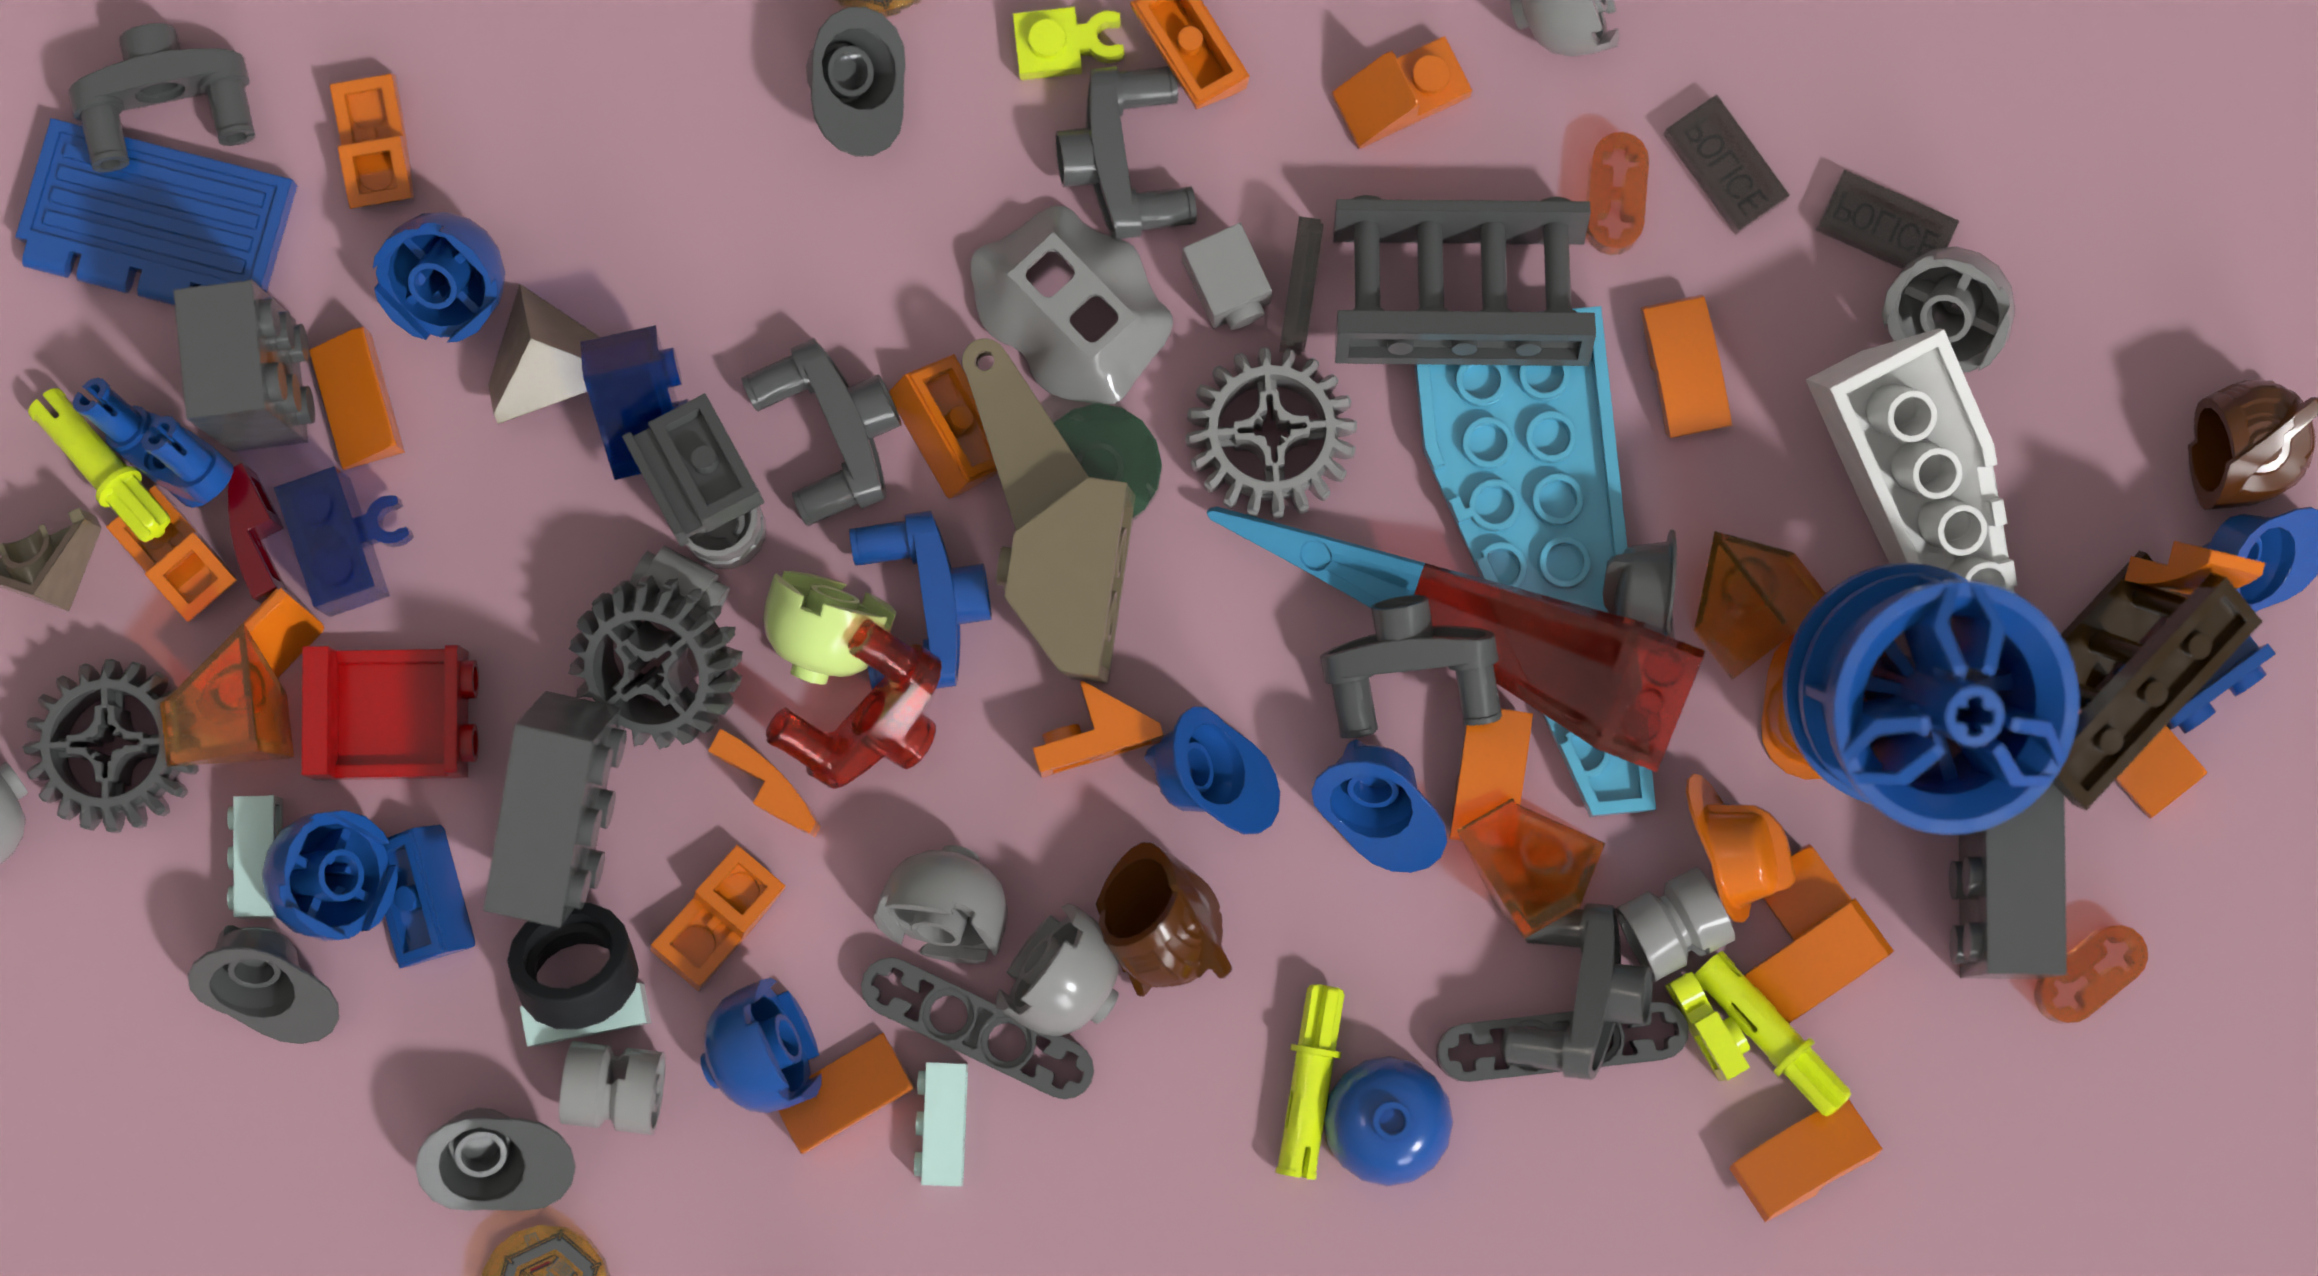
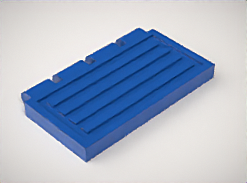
M53 118L50 119L15 236L22 243H26L22 257L23 267L68 278L73 270L76 257H81L77 268L78 281L129 293L133 286L136 272L141 273L137 287L139 297L174 306L173 290L253 280L267 293L298 186L292 179L124 137L129 157V165L116 171L96 172L91 166L82 126Z

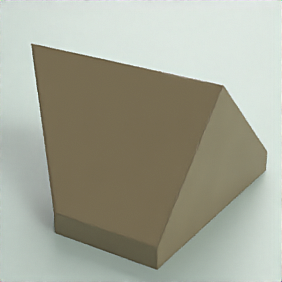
M521 284L518 287L488 384L493 414L498 424L618 381L612 353L607 341Z
M79 507L68 512L72 525L49 535L45 524L38 526L39 529L35 533L24 539L12 543H1L0 588L69 612L102 529L97 517Z

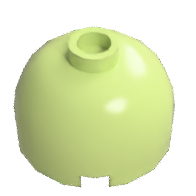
M784 571L782 577L777 573L773 576L766 598L763 621L766 637L776 653L786 661L793 663L790 673L801 680L824 685L827 684L829 675L847 677L864 671L881 653L890 635L897 612L891 605L865 592L863 601L860 603L858 598L842 591L847 585L845 583L809 573Z

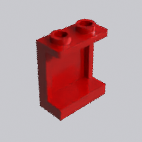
M445 645L444 649L336 651L329 646H303L301 775L313 780L468 778V762L477 761L479 750L477 725L468 724V699L477 698L479 690L477 661L469 660V651L460 645Z

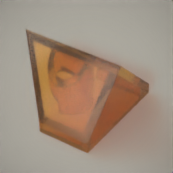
M1714 531L1693 631L1732 680L1795 633L1809 611L1826 592L1794 552Z
M244 623L165 701L160 703L167 767L290 759L294 757L287 693Z
M1513 798L1457 830L1495 907L1524 939L1581 906L1605 846V843L1516 804Z

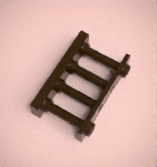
M2140 550L2134 556L2152 560L2146 552ZM2128 562L2061 633V637L2074 663L2079 688V711L2081 712L2078 715L2073 744L2066 761L2053 780V783L2072 805L2087 810L2263 622L2227 577L2211 572L2187 598L2177 592L2124 581L2129 565ZM2162 617L2167 618V621L2145 644L2139 643ZM2119 663L2124 665L2101 691L2095 689Z

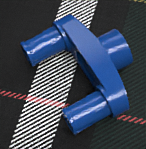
M103 378L90 379L82 386L98 403L88 400L79 392L75 395L73 408L105 433L106 443L133 467L165 488L185 506L191 508L203 506L219 495L230 481L233 474V465L212 445L180 426L171 416L161 417L146 411L141 406H131L110 388V385Z
M931 510L906 514L905 521L849 529L855 566L911 558L913 564H918L928 639H923V646L881 652L868 666L872 691L929 684L930 690L956 686L960 665V624L992 620L984 563L951 568L941 533Z

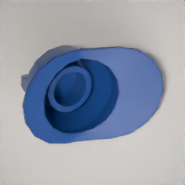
M2312 507L2297 508L2271 518L2249 514L2235 515L2222 523L2212 537L2211 542L2202 547L2265 563L2262 576L2237 589L2251 608L2257 612L2290 599L2303 591L2317 576L2318 510Z
M1191 707L1183 712L1174 730L1165 735L1159 743L1149 747L1145 752L1144 759L1155 770L1156 781L1162 795L1169 804L1177 809L1207 812L1228 828L1241 834H1259L1272 826L1279 812L1280 790L1276 773L1269 760L1251 741L1227 725L1208 708Z
M1354 739L1347 744L1343 756L1337 763L1329 766L1316 777L1311 791L1314 806L1342 834L1352 847L1372 864L1392 872L1412 873L1429 868L1442 857L1447 844L1446 825L1437 810L1417 789L1414 769L1402 754L1391 748L1378 745L1366 746L1360 740Z

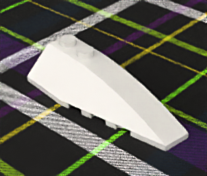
M1938 328L1862 350L1805 379L1853 488L1889 563H1918L1935 566L1958 574L1969 581L1994 585L2015 594L2014 586L2018 584L2014 560L2009 559L2003 526L2007 524L2004 500L1998 496L1994 466L1998 465L1995 446L1945 330Z

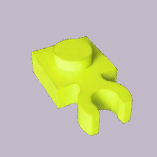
M1075 7L1013 13L1020 81L1082 74L1080 56L1091 55L1095 60L1107 64L1116 63L1124 59L1123 44L1107 46L1098 40V35L1101 31L1108 28L1115 29L1121 27L1120 13L1099 12L1088 23L1077 24Z
M1693 972L1685 973L1664 985L1676 1007L1685 1016L1691 1035L1718 1081H1728L1750 1068L1743 1056L1744 1053L1750 1050L1746 1037L1731 1016L1722 1020L1718 1012L1713 1010Z

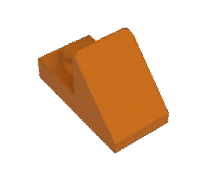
M1443 36L1396 58L1393 50L1384 53L1333 90L1331 95L1358 149H1361L1470 98L1473 90L1446 37Z
M1081 680V690L1094 730L1082 733L1079 724H1072L1042 734L1045 744L1033 748L1041 777L1044 778L1159 743L1164 737L1161 725L1156 720Z

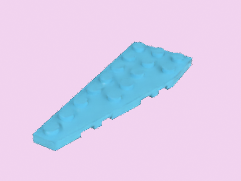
M1601 306L1575 308L1573 310L1576 312L1595 313L1596 337L1589 366L1414 364L1423 452L1589 817L1650 812L1656 810L1637 632L1620 626L1619 622L1605 608L1603 601V584L1607 562L1611 557L1623 554L1628 546Z

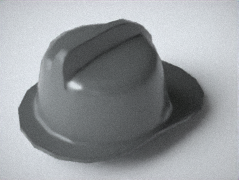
M847 7L830 15L818 30L814 46L810 51L806 64L807 83L811 90L814 120L823 136L838 150L855 157L874 156L888 149L900 133L904 115V75L906 65L903 42L896 27L883 14L867 7Z
M1670 529L1666 542L1631 546L1626 548L1623 554L1611 557L1607 562L1603 584L1604 606L1610 615L1619 622L1620 626L1627 630L1668 642L1672 671H1676L1673 601L1676 581L1677 541L1674 529Z
M227 925L219 934L215 949L197 959L188 973L190 991L201 1003L216 1011L227 1014L255 1031L280 1042L304 1044L319 1041L333 1032L340 1017L338 1001L329 987L300 968L297 950L286 936L275 930L263 927L239 928L234 925Z
M475 1108L461 1112L449 1120L448 1123L428 1135L418 1150L415 1170L420 1187L432 1201L449 1209L468 1211H527L545 1208L560 1200L572 1185L576 1164L571 1147L558 1132L545 1124L521 1118H510L495 1109Z

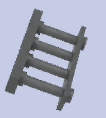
M1361 195L1352 199H1336L1333 231L1334 242H1354L1355 309L1338 310L1335 364L1589 366L1596 337L1595 313L1576 312L1572 309L1569 244L1584 245L1591 213L1590 201H1571L1563 197H1549L1541 201L1382 200L1373 195ZM1379 243H1417L1418 310L1385 311L1381 308ZM1443 243L1481 244V311H1448L1444 308ZM1506 244H1544L1546 311L1513 312L1508 309Z

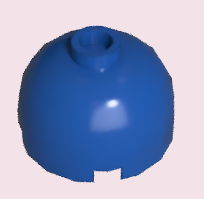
M450 212L422 213L405 222L387 238L375 255L373 269L377 266L376 276L378 284L374 290L378 303L392 322L410 335L424 340L430 335H434L440 338L450 337L446 343L460 342L477 333L498 306L503 294L506 273L498 246L489 233L473 220Z
M346 810L309 814L283 828L269 847L262 870L264 895L275 916L293 932L324 941L349 939L361 931H369L378 925L393 903L398 881L397 866L389 865L388 853L384 845H390L385 833L366 816Z
M772 978L763 979L745 986L722 999L711 1013L704 1034L705 1052L701 1054L700 1058L703 1074L713 1088H719L729 1100L740 1107L762 1113L786 1109L817 1096L822 1084V1073L809 1079L810 1066L808 1060L819 1056V1052L808 1019L789 991L777 995L771 989L777 982Z
M1391 1056L1362 1061L1344 1073L1328 1095L1324 1121L1327 1145L1340 1165L1362 1181L1387 1187L1414 1182L1434 1169L1449 1146L1453 1127L1449 1097L1437 1078L1414 1061Z

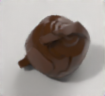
M2245 380L2227 386L2198 402L2194 415L2195 440L2188 445V454L2193 487L2204 510L2254 505L2273 499L2295 486L2305 475L2313 458L2316 441L2312 420L2318 416V398L2311 397L2303 402L2296 392L2276 384L2272 380Z
M1141 842L1132 847L1110 872L1095 904L1100 915L1099 927L1104 937L1103 941L1120 963L1123 972L1128 973L1136 994L1144 997L1151 987H1173L1190 983L1200 978L1208 969L1213 970L1218 978H1225L1232 971V966L1221 946L1223 937L1222 914L1219 911L1220 905L1209 884L1189 866L1152 842Z

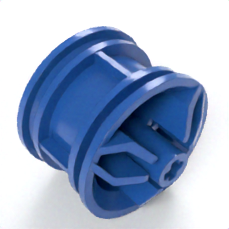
M1892 563L1873 567L1847 578L1826 593L1809 611L1798 628L1788 651L1783 675V704L1788 728L1795 745L1809 766L1824 781L1854 799L1871 804L1884 815L1905 826L1929 833L1952 835L1972 833L1997 826L2024 811L2044 793L2060 772L2073 744L2079 715V688L2073 660L2061 635L2053 624L2028 601L2005 589L1986 583L1969 581L1958 574L1939 567L1918 563ZM1902 632L1905 634L1912 657L1904 655L1894 640ZM1946 737L1954 740L1961 749V752L1954 758H1952Z

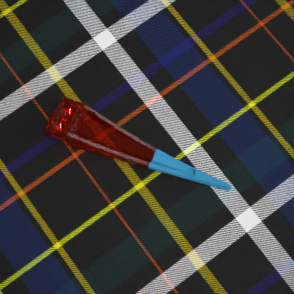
M1211 507L1206 512L1210 520L1312 574L1370 608L1377 602L1394 597L1425 595L1429 599L1433 625L1476 627L1495 633L1499 661L1493 664L1497 685L1551 718L1594 748L1658 772L1704 658L1705 650L1645 628V622L1225 508Z

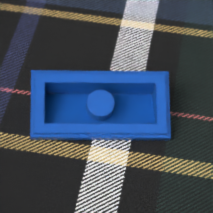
M443 826L416 827L388 837L390 845H384L388 853L389 865L397 866L398 881L393 903L385 914L399 969L474 947V934Z

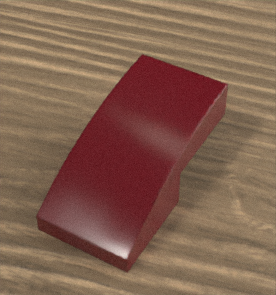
M240 463L233 467V474L228 484L230 531L236 558L252 599L262 604L277 588L287 591L262 541L264 538L284 529V526L257 473L243 463Z

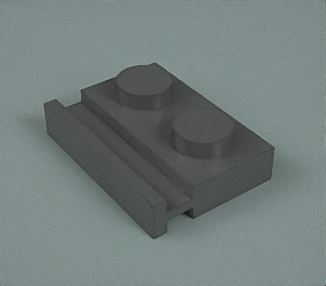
M706 393L648 422L650 428L632 436L631 432L622 436L681 547L689 543L688 537L703 529L708 533L765 503Z

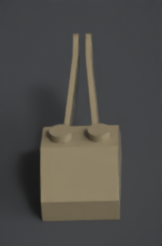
M982 338L975 340L966 347L962 356V365L970 384L1016 529L1012 548L1003 546L1001 548L996 584L1003 586L1005 599L1061 673L1071 679L1109 684L1136 495L1126 482L1090 478L1004 348L992 339ZM984 356H992L994 358L993 366L988 370H981L978 366L980 359Z

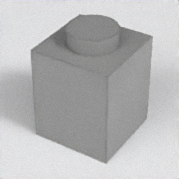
M1241 222L1183 248V265L1213 329L1228 323L1231 330L1239 329L1265 315L1262 307L1271 303L1272 289Z

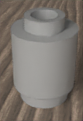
M663 546L657 555L647 551L639 561L630 579V582L636 587V584L643 577L653 575L659 589H661L668 579L678 578L681 596L686 597L692 589L701 588L702 595L698 605L706 611L714 605H722V609L730 591L728 586L718 582L719 574L667 546Z

